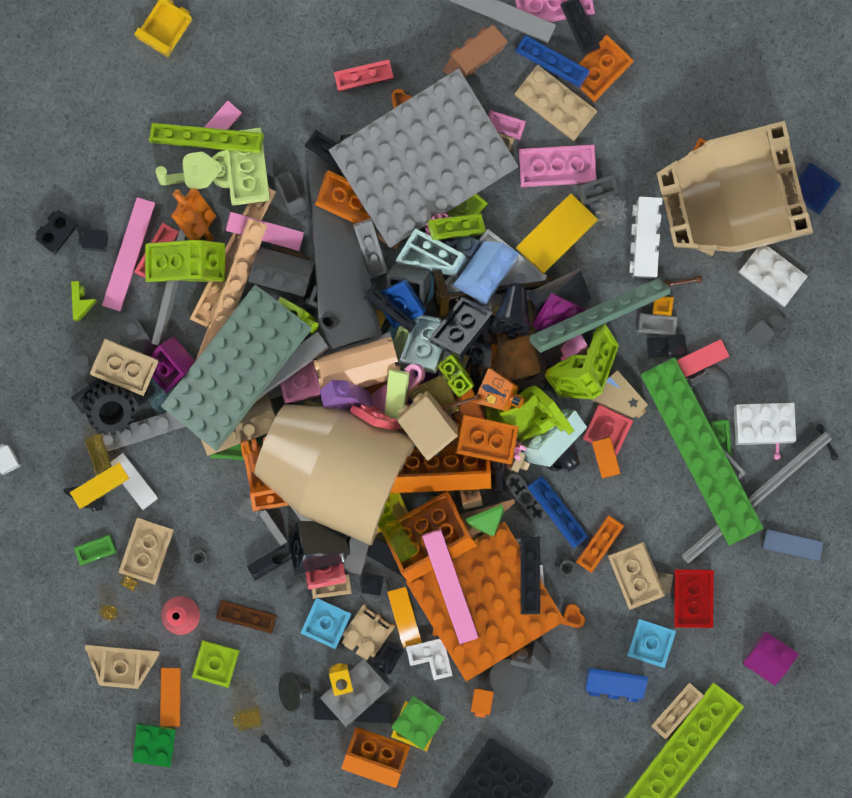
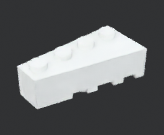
M639 197L636 205L632 207V216L636 217L635 224H632L631 235H635L634 243L631 242L630 254H634L633 262L630 261L629 273H633V278H657L659 256L657 246H659L660 241L658 227H660L661 222L659 206L662 205V198Z

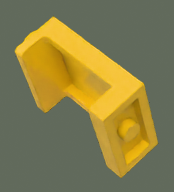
M157 0V4L141 29L138 28L134 35L140 41L169 57L191 23L192 18L187 9L183 7L177 8L172 0Z

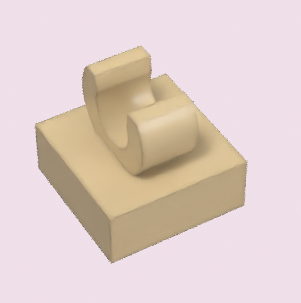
M520 452V461L513 457L512 465L506 464L505 468L518 472L519 468L527 471L530 463L523 461L525 454Z

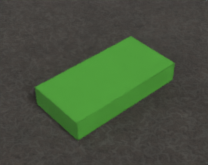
M111 534L74 547L80 566L117 553Z

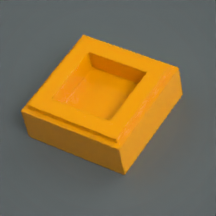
M664 296L653 302L652 314L672 316L674 297Z

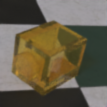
M259 706L235 711V716H232L234 727H238L239 731L263 725Z

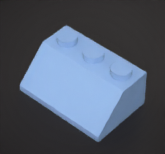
M484 241L456 280L454 286L486 306L515 265L519 253L504 243Z

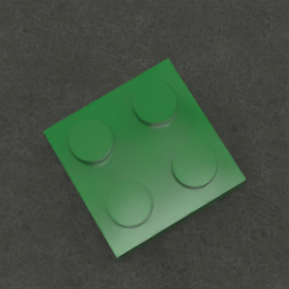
M138 723L132 762L171 768L176 728Z

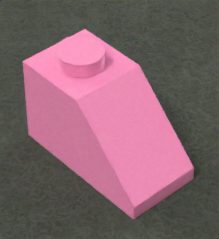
M581 334L565 342L560 349L563 355L560 359L563 361L572 355H587L588 347Z

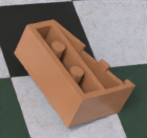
M491 25L489 28L484 27L477 33V37L474 39L470 37L463 44L464 47L461 49L457 47L450 53L451 58L443 71L448 75L459 68L464 78L469 74L473 75L478 67L486 64L499 53L508 41L494 25Z

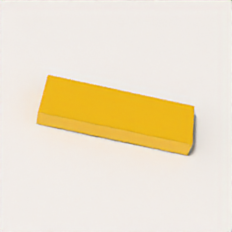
M119 462L74 489L70 494L79 509H82L130 478Z

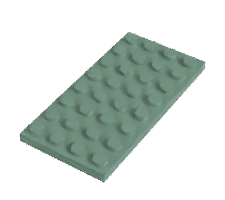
M254 285L161 407L211 448L218 451L312 328L257 285Z

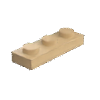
M688 683L651 727L666 739L704 695L691 683Z

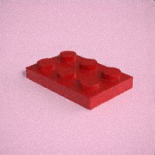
M674 569V628H713L714 570Z

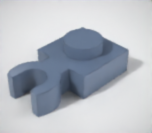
M470 236L456 237L453 242L446 241L448 246L456 248L455 250L463 253L465 257L470 259L473 258L482 244L479 240Z

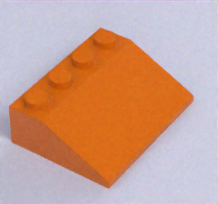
M448 491L381 527L400 572L409 583L434 570L422 537L423 534L441 529L451 559L477 546Z

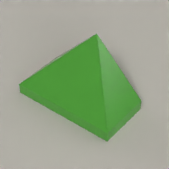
M501 504L467 518L468 527L494 537L504 513L503 506Z

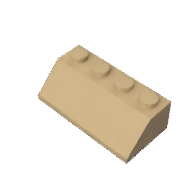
M268 393L253 404L218 451H215L201 439L207 456L238 445L240 441L251 440L268 433L277 416Z

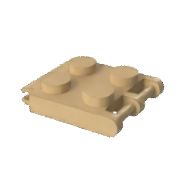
M363 604L342 634L345 637L342 644L352 651L355 646H358L359 649L356 654L367 661L370 655L372 657L376 655L396 625L389 624L381 618L380 614H375L367 608L366 604ZM363 611H366L368 614H370L371 616H373L375 619H372L371 617H369L368 615H366ZM378 621H380L381 623H383V624H384L385 626H387L389 629H386L384 626H382L381 624H379Z

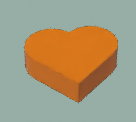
M402 89L394 90L392 93L393 109L412 98V96L406 95Z
M570 604L565 608L563 615L565 621L561 624L575 628L582 627L585 623V618L580 614L579 607L575 604Z

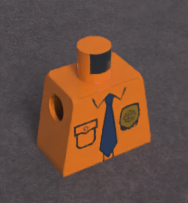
M488 368L477 395H481V399L474 401V403L509 411L511 405L520 408L524 398L517 395L518 385L499 372Z

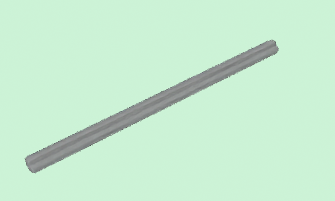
M824 432L748 498L752 507H755L832 440L830 435ZM718 525L682 555V558L687 563H690L722 535Z

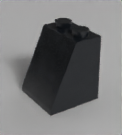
M297 521L288 540L295 575L342 564L350 554V546L346 542L345 534L315 521Z

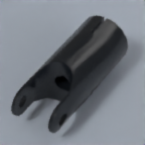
M285 546L273 550L247 566L255 581L291 560V557L278 563L272 560L274 554Z

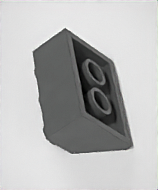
M260 247L253 262L248 282L251 285H257L258 287L305 299L315 262Z

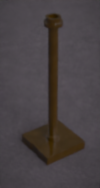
M436 270L434 271L433 300L441 324L448 315L450 300L461 299L462 296L471 298V296L463 291H447L442 271ZM548 276L543 281L520 284L525 285V290H533L554 281V278ZM510 285L499 286L495 294L506 293Z

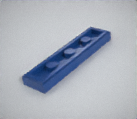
M524 35L515 50L521 56L579 88L590 73L588 69L527 35Z
M543 476L527 486L573 548L589 537Z

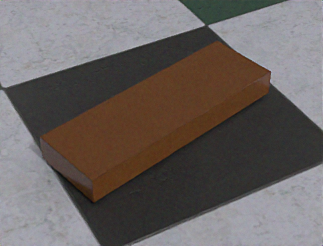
M221 600L216 619L272 634L277 615Z

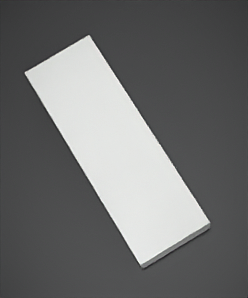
M122 453L110 462L108 466L111 468L119 462L122 464L130 478L123 485L142 510L155 502L158 497L125 454Z

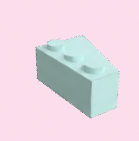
M416 228L396 259L398 265L428 269L432 273L436 270H441L444 275L456 277L460 275L468 261L463 253L438 240H432L431 236Z
M561 410L575 430L570 435L564 430L560 432L556 426H553L546 433L521 442V445L527 449L520 452L525 454V458L529 463L550 467L582 434L587 426L575 410Z

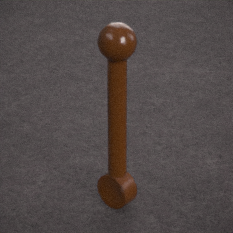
M698 275L691 279L674 282L665 281V283L670 287L690 282L700 283L703 278Z
M475 395L451 404L445 403L442 405V409L448 411L451 407L480 400L481 395Z

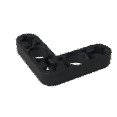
M478 338L471 345V350L468 349L465 355L472 357L470 378L474 384L472 389L475 395H477L488 368L490 369L492 357L491 345ZM479 365L482 367V374L479 372Z

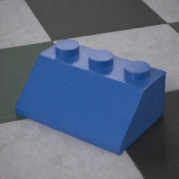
M588 667L584 690L588 691L590 696L600 697V693L608 694L607 698L619 700V696L627 697L626 701L638 702V699L644 698L648 677Z

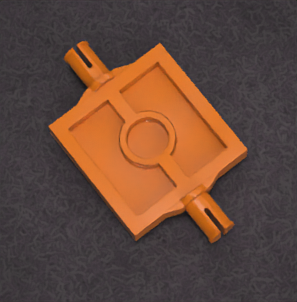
M191 189L186 196H183L180 190H175L172 195L178 201V205L171 215L189 240H199L203 235L207 241H212L214 236L208 228L216 215L197 189Z

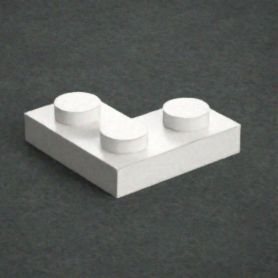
M440 639L406 647L410 666L430 662L434 680L453 676L447 650Z

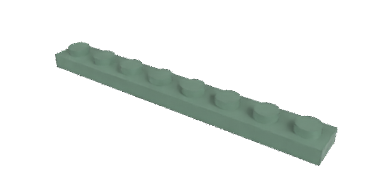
M659 277L530 335V342L541 353L669 295L670 287Z

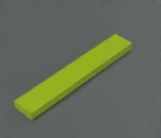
M152 123L149 136L150 143L261 153L264 134L257 132Z

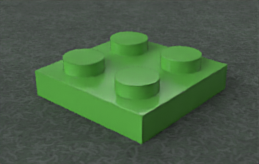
M413 695L391 728L424 750L445 717Z

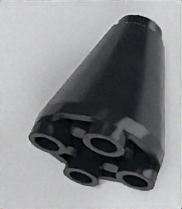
M511 283L492 320L491 331L505 334L508 339H517L518 336L529 335L530 321L527 291L525 290V285Z

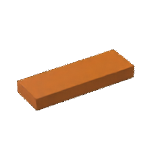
M608 515L576 563L592 573L624 525Z
M161 668L160 726L180 727L181 668Z

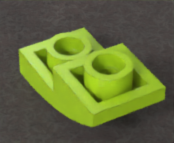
M451 354L437 366L448 379L447 384L459 398L474 386L471 378L456 356Z

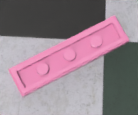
M230 212L225 231L242 235L247 220L250 218L267 225L262 241L296 251L300 250L304 232Z

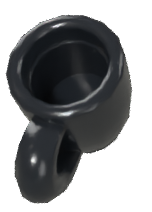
M570 445L556 460L561 467L553 463L550 467L547 466V468L552 471L565 469L569 472L580 464L579 457Z

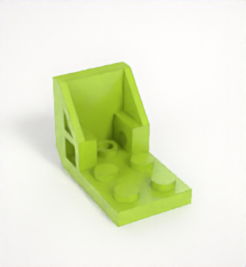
M186 240L145 244L146 282H225V243Z
M602 324L593 333V339L587 350V355H572L547 369L545 377L559 397L594 399L602 394L619 344L606 324Z
M536 385L526 388L519 394V396L524 398L520 408L511 405L509 411H497L506 424L519 426L517 439L520 442L544 434L553 426H556L560 432L564 430L568 435L575 431L555 402Z

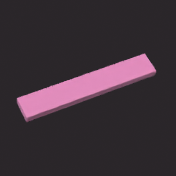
M138 197L136 199L103 300V307L119 312L122 310L156 205L154 202Z
M441 529L423 534L422 537L459 643L462 644L477 639L478 634Z

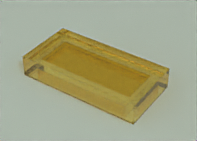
M101 433L85 439L84 441L96 476L111 468L112 465Z

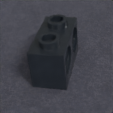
M59 209L49 215L48 223L44 227L41 226L35 234L37 236L35 240L54 255L58 253L79 226ZM59 220H66V225L63 228H57ZM53 234L54 240L51 243H46L45 237Z

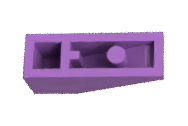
M331 380L320 390L324 408L351 409L352 405L361 406V404L373 406L370 392L349 381Z

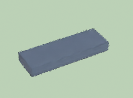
M766 529L762 548L820 561L824 542Z

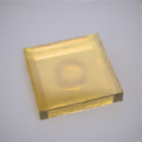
M443 375L408 390L412 402L418 394H424L427 391L441 407L445 403L457 402ZM459 405L451 407L446 412L450 415L459 411L460 407Z

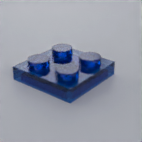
M811 162L798 178L805 206L817 215H820L841 185L840 182Z

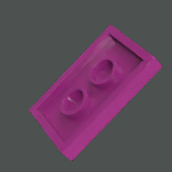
M551 292L532 326L542 331L587 309Z

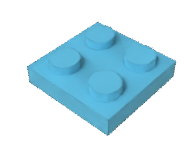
M316 598L301 630V634L336 649L351 613Z
M639 619L627 656L665 668L676 631Z

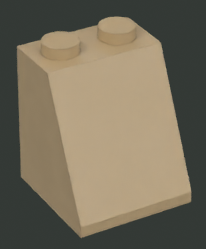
M428 391L424 394H418L410 406L405 405L398 412L397 421L427 460L431 459L458 436V424L442 409Z

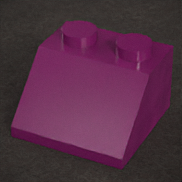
M174 336L160 344L150 355L159 360L152 378L166 394L178 385L195 363L194 359Z
M763 632L743 662V665L775 686L786 674L799 654L769 633Z

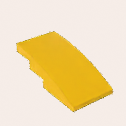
M570 194L516 249L544 274L598 219L573 194Z

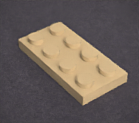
M539 65L535 67L514 94V96L572 141H575L597 113L596 109Z

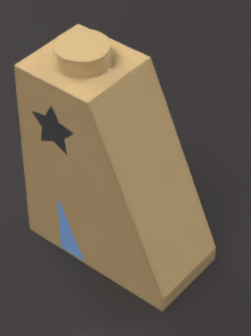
M618 370L607 379L602 394L594 399H590L631 419L635 416L640 418L646 412L645 407L648 406Z

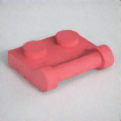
M361 404V406L352 405L351 413L373 426L393 431L400 428L396 418H390L380 412V409L375 406L370 407Z

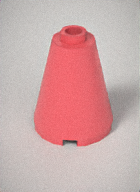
M178 596L170 599L164 605L161 617L168 631L173 634L184 635L197 627L200 620V612L197 604L192 599ZM176 612L180 614L178 620L175 618Z

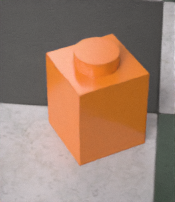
M474 688L471 712H474V716L485 718L486 715H490L494 691Z

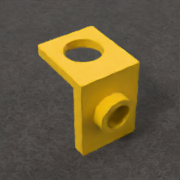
M338 663L329 668V677L334 696L353 692L348 663ZM339 679H344L347 682V687L343 690L336 687V682Z

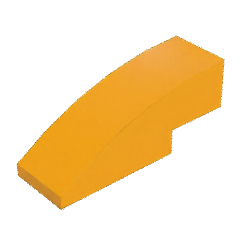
M403 587L387 592L403 648L422 643L407 588Z

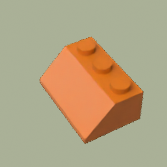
M356 727L341 769L396 788L410 745Z

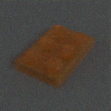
M530 335L491 346L490 369L499 372L510 381L541 373L535 347L530 342Z

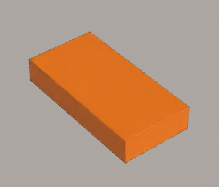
M611 436L593 440L592 445L601 477L606 478L621 474Z

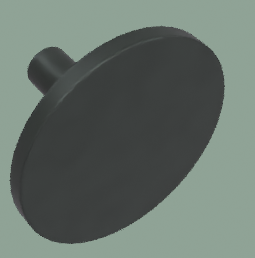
M286 672L279 681V697L285 709L295 711L301 705L302 694L310 693L311 686H302L297 674Z

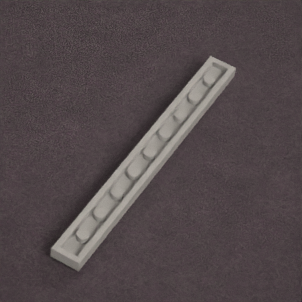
M280 384L268 392L270 399L283 396ZM166 412L132 423L128 428L124 427L123 432L116 431V435H112L109 432L108 435L101 433L96 436L101 452L106 453L186 426Z

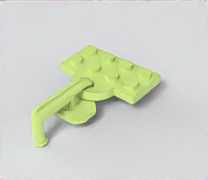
M261 128L239 130L246 132L262 133ZM263 145L261 153L224 150L218 152L212 158L204 152L189 153L183 158L184 173L166 175L167 170L163 166L157 167L155 171L160 185L185 183L190 189L207 188L213 181L222 188H230L232 206L270 201Z

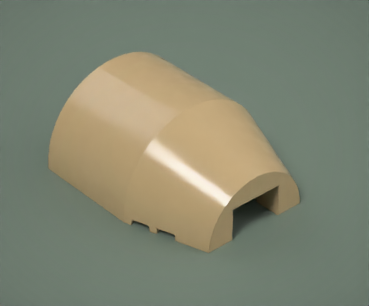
M785 121L709 140L700 148L689 152L681 160L673 162L657 173L674 247L737 253L813 233L809 214L800 189Z
M284 404L275 417L265 438L256 463L255 475L299 515L372 546L379 529L377 525L385 509V503L399 471L402 470L407 456L410 457L415 444L408 434L398 430L393 431L373 426L351 413L349 409Z

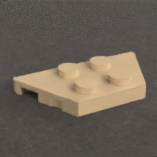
M85 645V650L88 653L90 663L100 686L139 689L160 655V651Z

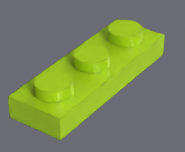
M482 214L432 219L427 222L432 240L480 235L486 232Z

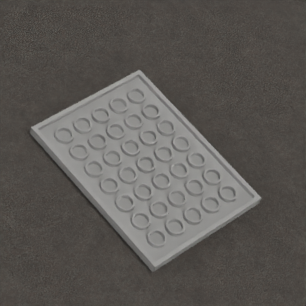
M459 68L329 149L333 159L389 248L410 236L415 228L419 230L427 225V222L433 216L448 212L519 167Z

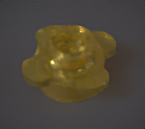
M103 605L102 609H99V614L102 615L103 619L112 621L118 618V609L109 605Z

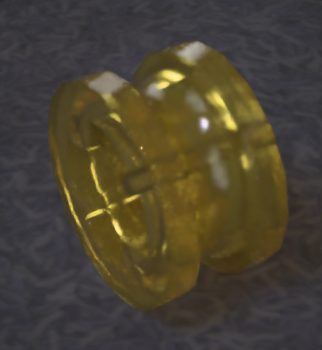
M124 575V580L120 581V584L135 592V586L139 585V583Z

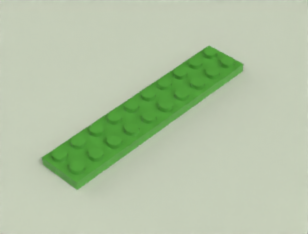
M675 357L640 374L728 546L764 529Z

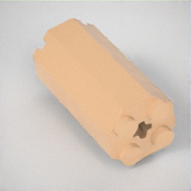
M392 337L317 357V360H314L321 389L331 380L349 381L364 388L388 381L390 369L401 371Z

